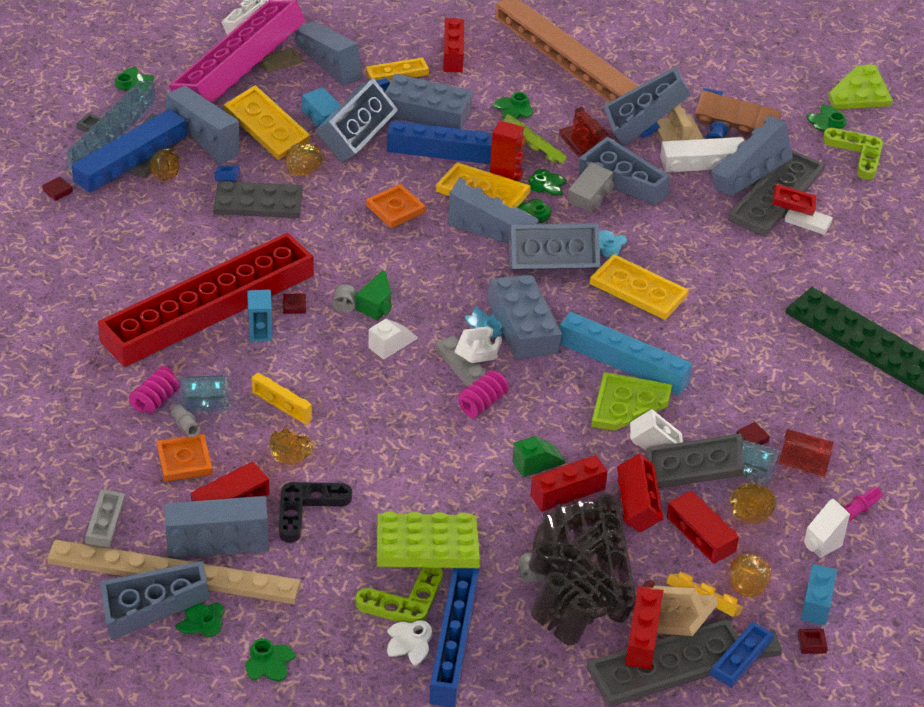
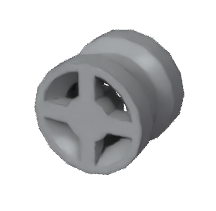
M339 285L336 287L332 302L334 309L339 312H351L355 307L356 290L350 285Z
M534 552L520 556L518 567L521 570V580L524 583L542 581L545 577L542 556Z

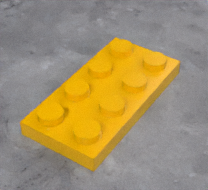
M256 85L224 104V111L237 119L239 124L277 160L282 159L310 140V134Z
M458 162L435 185L436 192L449 196L450 191L459 178L467 181L466 185L474 189L476 186L484 190L483 194L493 199L498 197L510 208L513 206L517 208L531 193L530 185Z
M615 254L590 277L591 285L663 320H666L688 297L689 293L688 289Z

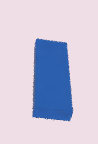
M752 621L711 668L710 676L732 688L773 641L774 634Z

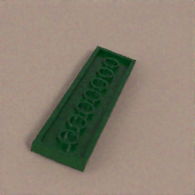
M813 286L786 308L785 313L924 395L923 350Z

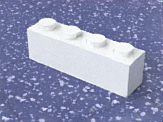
M744 138L662 141L660 158L664 171L713 170L729 154L733 155L736 152L737 146L744 141Z

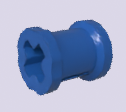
M721 121L713 122L706 139L724 138L728 133V126Z

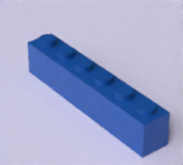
M169 108L71 165L73 181L89 193L93 192L187 137L186 119Z
M390 121L387 132V152L489 165L491 162L492 133Z
M453 568L430 683V705L456 707L478 588L479 568Z

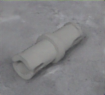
M178 404L171 409V415L176 420L177 426L184 430L189 437H196L200 433L201 429L195 422L194 415L186 411L183 405Z

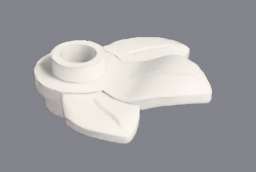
M422 620L413 623L399 622L387 630L388 634L392 637L387 648L388 656L396 657L408 654L414 666L419 665L427 657L430 650L428 642L433 635L429 623ZM418 630H423L421 634H415Z

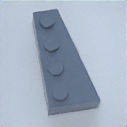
M768 116L761 128L757 127L746 142L742 141L737 146L738 148L733 155L729 154L711 171L714 188L717 191L733 196L791 160L793 156L785 121Z

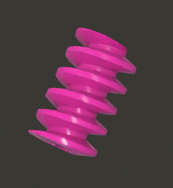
M163 365L153 375L149 376L146 381L142 382L129 395L131 406L139 412L145 411L148 414H153L156 409L160 408L162 403H165L180 388L172 370Z
M492 370L487 371L478 380L474 381L472 385H469L459 393L458 402L461 410L470 418H476L478 414L488 409L491 404L496 403L497 399H501L503 394L508 393V383L500 373Z

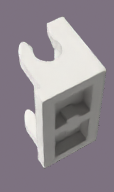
M489 326L466 329L462 332L455 353L471 363L495 360L498 358L497 353L502 343L501 336L497 337L495 343L492 344L490 338L493 335V329Z

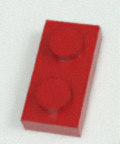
M776 184L773 189L772 205L813 216L816 211L817 195Z

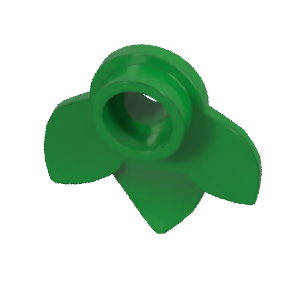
M132 67L118 74L114 83L115 87L120 90L145 93L150 91L149 85L153 82L154 76L138 74L137 67Z
M515 92L511 98L502 97L493 104L494 108L503 110V119L507 114L518 119L520 116L529 118L533 113V108L529 105V98L524 92Z
M824 104L821 105V113L806 115L808 121L815 124L814 128L822 131L828 128L842 129L847 123L843 113Z
M538 169L534 172V175L529 177L528 182L530 189L535 192L541 193L546 191L552 195H563L560 187L565 185L567 180L560 174H551L549 170Z
M531 199L528 203L522 202L517 207L539 219L538 223H543L550 219L551 208L540 199Z
M214 602L208 607L203 603L196 604L185 609L187 618L177 623L175 627L179 632L188 635L200 632L205 637L216 636L222 629L223 621L221 617L225 613L224 607L218 602Z
M266 638L257 639L250 647V658L246 662L247 674L254 681L263 675L273 681H283L287 676V666L285 663L296 658V655L286 645H274Z

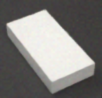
M790 209L785 216V222L823 235L827 232L833 217L816 211L813 216Z

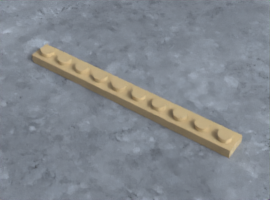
M54 540L47 557L48 564L119 576H129L194 563L61 540ZM204 564L208 590L289 604H295L301 586L300 579Z

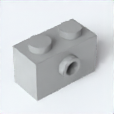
M591 162L569 188V203L591 213L596 207L601 205L605 195L612 191L614 187L613 172Z

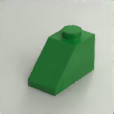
M384 270L377 274L356 294V310L377 321L383 315H388L392 308L391 290L386 271Z
M537 436L514 442L512 462L522 477L566 464L565 459L555 445Z

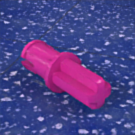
M873 487L863 495H856L852 502L843 507L850 514L849 521L862 512L866 513L869 510V506L883 497V493L878 487Z

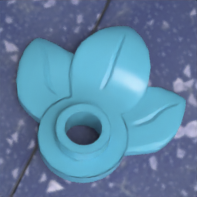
M599 230L600 251L605 257H611L613 254L618 255L621 246L626 244L627 238L624 235L614 236L608 230Z
M475 307L472 316H465L466 322L471 327L489 326L493 329L491 338L501 336L502 324L495 318L494 313L489 316L480 308Z

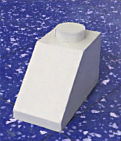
M384 319L369 329L368 348L384 360L417 340L418 337L403 325Z
M653 409L630 422V438L632 442L637 446L639 445L645 451L649 447L683 442L682 433Z
M834 499L825 505L807 527L804 543L807 549L814 552L819 558L843 545L850 514Z

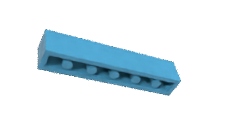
M571 311L559 326L562 333L561 345L640 379L672 384L671 392L680 395L690 382L693 363Z

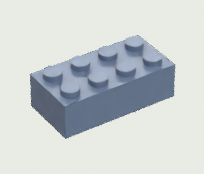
M395 74L385 91V94L398 109L391 118L417 124L462 129L472 110V90L453 87L443 83Z
M374 78L360 85L315 131L337 159L343 162L354 156L398 109Z
M599 223L520 224L508 227L510 270L600 268Z
M533 275L490 279L487 302L495 318L502 324V333L514 358L523 359L557 354L562 333Z
M266 496L164 503L168 558L184 559L194 556L209 557L220 554L234 555L236 553L269 551Z

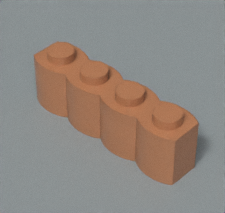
M702 91L695 112L696 118L701 123L710 124V122L721 121L728 126V129L730 127L736 128L738 132L746 135L752 133L757 127L761 128L768 116L781 119V111L740 101L708 91Z

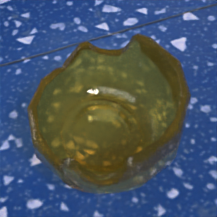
M172 148L160 149L150 159V170L160 181H170L178 174L179 157L173 153L174 149Z

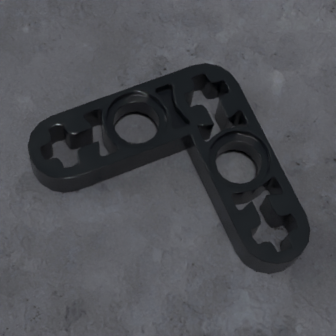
M290 482L285 484L281 489L280 539L287 543H293L300 539L303 506H346L352 501V488L344 483ZM290 492H295L294 501L290 500ZM314 492H320L323 494V496L319 498H314L311 496V494ZM339 493H344V496L340 497ZM288 510H295L298 512L294 516H289L285 514V512ZM288 524H293L292 533H287Z

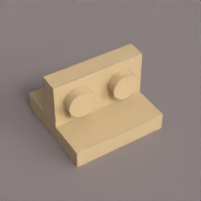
M680 104L669 112L668 118H661L657 121L660 128L655 132L661 143L662 141L704 139L692 115H686L685 109Z
M654 586L653 588L664 590L657 634L693 636L718 605L716 597L713 595H698L695 588Z

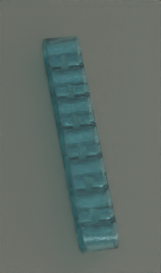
M139 81L67 151L68 171L72 173L71 165L122 136L156 102L155 84L152 81Z

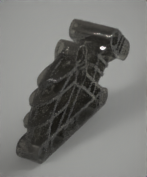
M609 494L599 495L596 502H581L580 499L574 498L572 504L565 506L557 504L555 511L552 513L544 512L542 523L535 533L533 553L528 565L536 574L547 576L530 609L532 617L542 626L551 620L547 630L550 631L557 626L553 635L566 645L577 644L587 625L593 624L595 619L606 616V614L615 622H625L635 606L636 593L617 499ZM572 529L575 539L573 542L570 541L569 531ZM595 554L597 555L598 566L589 560ZM614 571L618 574L619 582L614 577Z

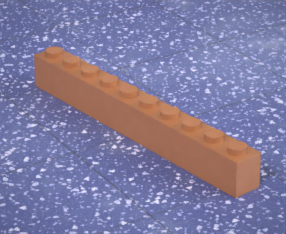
M502 0L496 3L495 18L608 102L639 87L523 1Z

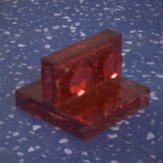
M583 107L575 109L572 126L559 129L560 137L578 157H581L606 137L612 139L597 120L593 119Z
M787 429L778 464L825 477L835 448L834 442Z

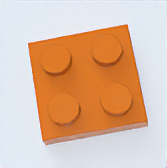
M401 183L366 199V206L391 229L426 213V206Z
M198 434L196 437L184 436L156 441L164 482L213 475L204 434Z

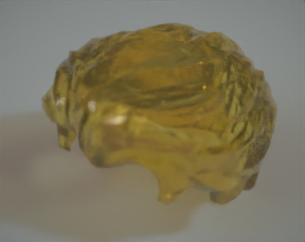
M308 143L294 144L287 151L286 167L293 175H310L313 170L317 171L318 167H320L323 161V154H321L319 147Z
M284 428L279 433L274 431L269 439V449L272 456L282 464L296 465L313 452V444L306 435L299 436L296 433L289 432L287 428Z
M747 483L737 487L729 499L733 514L739 520L749 524H759L766 521L773 514L776 507V498L772 491L755 483Z
M740 554L731 562L729 569L730 584L743 597L757 596L764 592L770 582L771 567L758 554Z

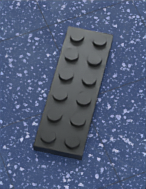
M792 150L793 158L763 176L729 213L728 221L766 237L789 211V209L772 205L775 185L779 184L806 192L822 174L825 164Z
M725 619L700 627L693 636L673 635L656 640L651 670L626 666L627 650L588 661L587 669L608 707H613L710 676L711 668L739 636L729 620Z

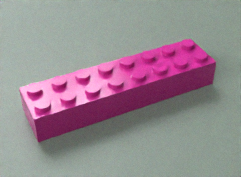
M268 0L169 85L171 91L187 86L213 103L215 99L224 95L230 86L235 85L239 81L238 79L249 73L254 65L263 61V58L268 53L273 52L278 44L287 40L288 36L292 32L297 31L300 28L299 26L305 22L297 0Z

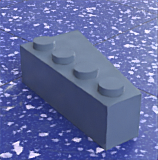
M315 21L302 25L295 31L296 45L340 85L344 87L363 79L358 43Z
M674 67L605 104L604 108L613 133L622 146H626L691 96V93L677 67Z
M187 86L166 94V110L170 108L186 119L187 133L219 165L239 155V121Z
M606 137L579 157V175L592 162L613 172L614 190L656 205L670 194L669 175L609 137Z
M459 178L450 191L448 225L509 244L508 227L510 225L538 224L539 219L515 206L512 208L506 206L503 200L498 197L493 199L483 194L484 190L477 186L474 189L466 185L467 181Z
M203 561L100 581L106 625L111 640L210 599Z

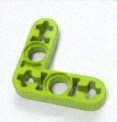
M828 128L824 131L823 142L825 144L861 152L857 175L860 178L869 180L875 177L883 146V141L879 137L837 128Z
M423 567L409 598L371 588H363L356 593V607L361 612L396 622L413 623L419 620L426 621L442 585L443 571L441 568ZM434 574L435 576L432 577L431 584L427 583L428 577ZM426 592L430 594V597L421 599L417 594ZM367 598H370V599H371V600H369L367 603H366V602H363V601H365ZM388 604H394L398 609L388 611L384 607ZM415 611L420 612L416 616L412 615L415 613Z

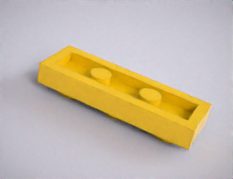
M422 57L366 66V75L369 80L374 78L377 81L387 78L391 82L395 74L413 78L428 76L429 68Z
M258 372L252 376L253 394L305 425L312 420V404L306 399L300 398L289 389L273 382L272 379Z
M680 571L679 574L669 575L667 584L673 587L695 588L698 595H713L718 602L715 608L732 617L741 614L743 606L737 604L738 599L728 594L721 596L715 593L716 588L703 582L701 585L693 582L694 577Z

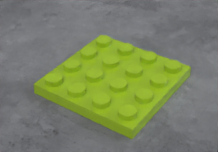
M392 511L378 514L377 567L480 568L476 515L464 512L457 515H447L443 512L433 514H421L419 512L397 514Z

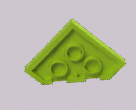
M876 64L856 66L829 92L828 97L832 107L837 110L892 106L893 102Z
M506 115L503 121L524 127L523 136H526L525 142L528 146L537 152L540 149L547 153L546 158L554 163L558 160L563 164L567 158L563 152L557 148L555 149L548 141L535 134L530 128L511 115Z
M604 372L591 427L616 431L629 425L630 422L651 409L658 412L667 408L672 384Z

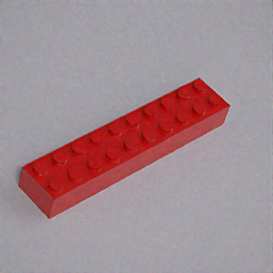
M287 232L99 320V340L122 366L126 367L248 308V291L271 290V296L313 277L314 256Z

